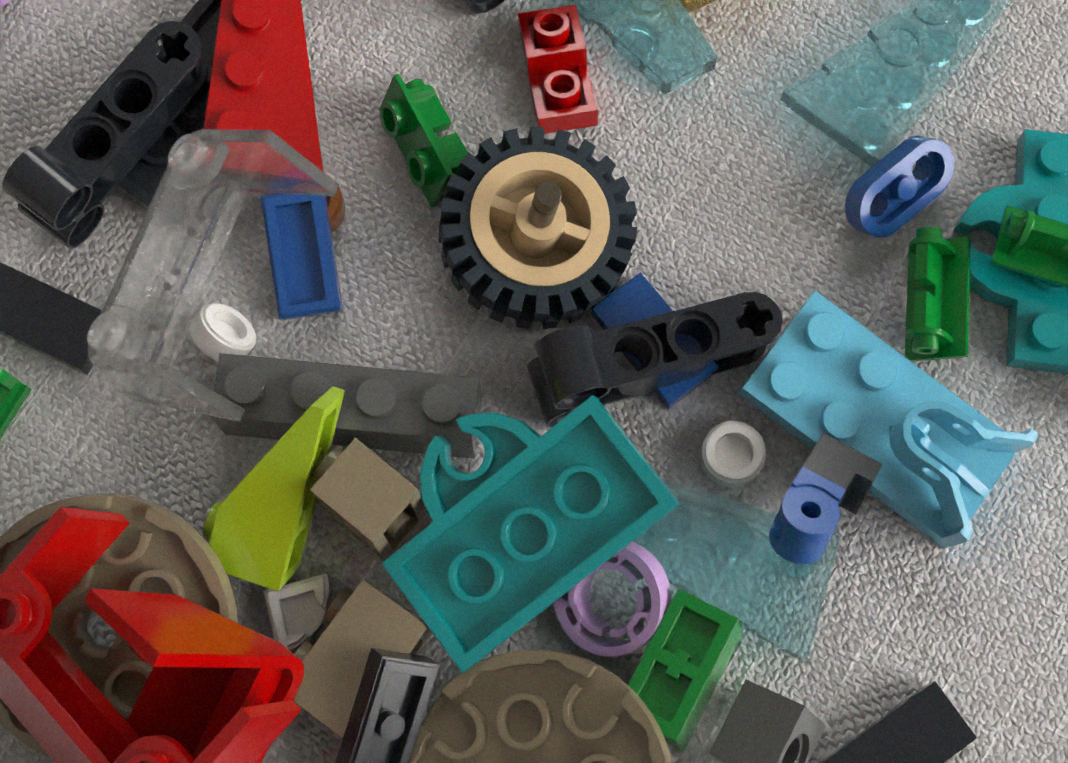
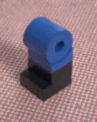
M823 433L785 493L780 510L771 525L768 535L774 551L783 559L795 564H809L817 561L824 554L840 519L839 507L856 515L883 464Z

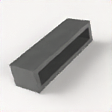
M219 353L209 416L225 435L280 440L304 412L334 386L345 390L331 445L348 446L354 438H357L370 449L426 454L427 448L434 437L442 436L452 444V457L475 459L477 437L462 432L456 419L468 414H480L482 394L480 380L477 377Z

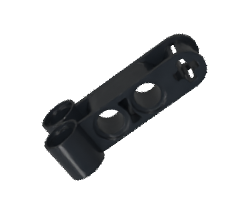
M167 21L151 29L45 149L38 145L30 147L16 158L9 167L3 179V191L18 202V210L66 247L70 249L78 247L94 232L103 217L105 208L102 203L204 86L207 80L208 67L205 58L201 55L202 46L198 34L190 26L182 22ZM159 40L161 41V44H162V47H163L164 50H162L161 47L159 46V44H158V41H159ZM191 71L195 75L194 79H192ZM143 97L151 100L149 106L142 112L134 114L123 111L124 106L131 99ZM99 142L110 144L109 151L101 159L94 161L82 159L85 150L92 144Z
M744 292L593 333L590 327L586 325H576L554 331L535 343L538 357L527 365L546 426L552 428L592 395L596 396L602 405L657 391L659 388L694 378L703 373L711 361H715L719 366V369L712 373V375L750 365L760 358L765 351L766 345L772 343L781 332L782 314L776 302L767 295L758 292ZM686 334L694 337L701 345L702 354L691 355L685 353L675 342V336ZM617 352L633 354L639 359L642 370L633 372L625 370L617 363L614 354Z

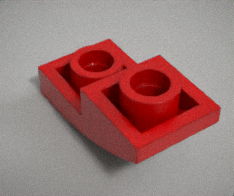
M576 4L518 13L524 59L537 126L544 127V134L557 132L558 129L566 131L597 126L598 109L587 68L586 44Z

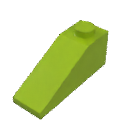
M332 386L304 412L222 503L217 501L211 507L203 527V538L210 541L209 545L219 558L226 574L279 592L301 566L317 499L310 491L317 482L313 475L320 462L330 452L345 390Z

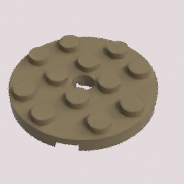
M115 493L85 494L59 500L27 514L0 536V575L60 507L119 513L130 522L126 529L53 610L51 624L48 629L53 638L127 722L153 666L139 659L118 633L110 647L100 646L90 638L87 631V622L94 611L84 602L89 590L104 589L174 594L238 623L234 593L228 576L211 546L197 530L172 511L139 497ZM0 698V723L19 741L47 756L48 754Z
M521 650L496 655L478 662L464 673H460L441 690L443 694L432 706L423 721L410 763H672L667 743L656 719L632 688L618 676L590 660L572 654L548 650Z

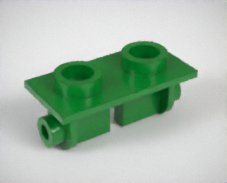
M395 74L379 108L381 123L387 135L394 138L406 160V167L411 181L416 187L421 188L432 208L437 206L452 173L458 174L460 162L468 152L457 133L439 138L436 136L435 133L448 130L451 121L439 101L433 86L425 85L422 79H414L405 84L400 74Z
M1007 205L1004 209L990 264L1068 288V224L1037 215L1034 211L1028 209L1024 211Z
M922 227L916 230V238L909 242L905 357L911 362L968 357L971 238L969 236L943 239L941 229Z

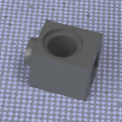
M746 679L709 754L721 763H808L826 726L806 706Z

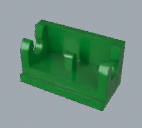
M679 588L628 686L646 704L656 719L665 741L684 752L743 635L739 618Z

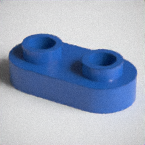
M920 135L904 140L859 177L851 186L845 201V214L849 224L859 232L880 238L890 236L899 230L948 187L954 172V156L950 147L941 140ZM916 162L915 168L912 171L913 164Z

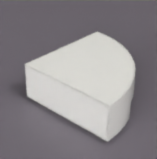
M327 573L284 585L279 592L272 589L263 591L275 641L280 642L294 653L306 641L310 642L316 636L325 622L323 618L332 600V583Z

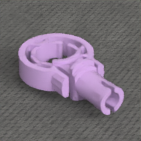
M634 542L628 544L615 554L617 557L610 558L554 602L555 613L564 632L576 645L592 654L604 657H618L639 649L651 641L671 603L670 585L663 567L653 554ZM601 568L620 571L632 584L644 578L648 585L636 591L637 610L631 621L627 625L621 624L611 631L610 624L603 622L593 613L589 602L593 577ZM645 619H646L647 623H646V626L644 627L643 622H644ZM609 631L610 638L629 633L630 639L614 640L602 635Z

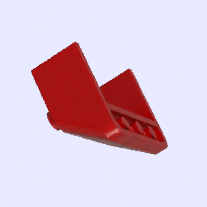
M60 507L0 575V698L54 763H255L302 711L293 700L241 707L197 758L194 759L179 741L170 736L151 735L140 738L48 632L53 610L130 524L119 513Z
M90 589L84 600L97 615L128 643L130 650L139 659L153 666L127 723L140 738L151 735H167L176 739L194 759L197 758L241 707L293 700L302 683L304 665L283 644L181 596ZM268 747L267 750L258 758V760H257L255 763H261V762H262V760H263L265 754L267 753L269 747Z

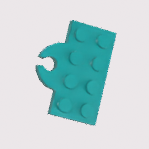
M1025 129L1017 139L1015 185L998 186L979 195L958 219L953 231L966 235L974 230H985L991 233L997 240L1004 209L1007 205L1024 211L1028 209L1034 211L1037 215L1068 224V134ZM971 244L970 288L987 301L1009 307L1006 366L1068 374V288L990 264L992 255L981 253Z
M592 395L542 436L524 421L501 413L468 414L456 419L462 432L475 435L484 446V460L481 466L472 473H466L457 468L452 459V444L444 437L435 436L427 448L420 470L421 495L433 523L381 564L462 673L475 665L680 505L675 496L596 396Z

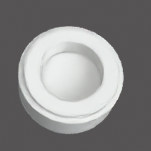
M211 303L205 305L190 324L189 331L193 342L204 354L217 362L219 353L247 356L256 344V334L251 323L240 312L224 304Z
M726 421L713 427L706 435L700 449V463L705 474L716 484L728 488L741 487L754 480L763 468L766 459V447L761 435L752 426L740 421Z

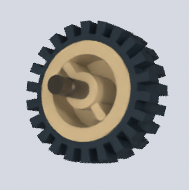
M530 127L528 138H519L517 128L504 131L501 143L495 144L492 137L479 144L478 154L475 157L468 153L460 162L458 174L452 173L447 184L439 223V243H442L441 258L444 267H450L452 271L451 282L459 292L464 288L469 293L468 303L477 310L482 305L492 310L490 318L500 323H503L505 316L517 319V328L530 329L532 322H542L543 329L556 328L562 319L567 318L569 324L581 319L586 310L589 308L592 310L593 307L598 306L606 298L607 294L613 291L633 254L631 249L636 241L637 227H632V222L637 215L635 201H626L625 197L630 187L625 177L622 176L615 180L612 172L616 164L607 155L599 162L594 159L592 154L596 146L586 139L582 141L579 149L568 144L571 136L570 132L558 129L555 140L544 138V127Z

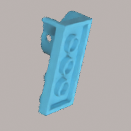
M816 290L807 298L737 392L812 450L822 434L825 433L882 463L883 465L869 493L943 549L968 541L972 535L969 521L1015 454L1031 447L1038 438V433L1032 428L1021 433L1002 430Z

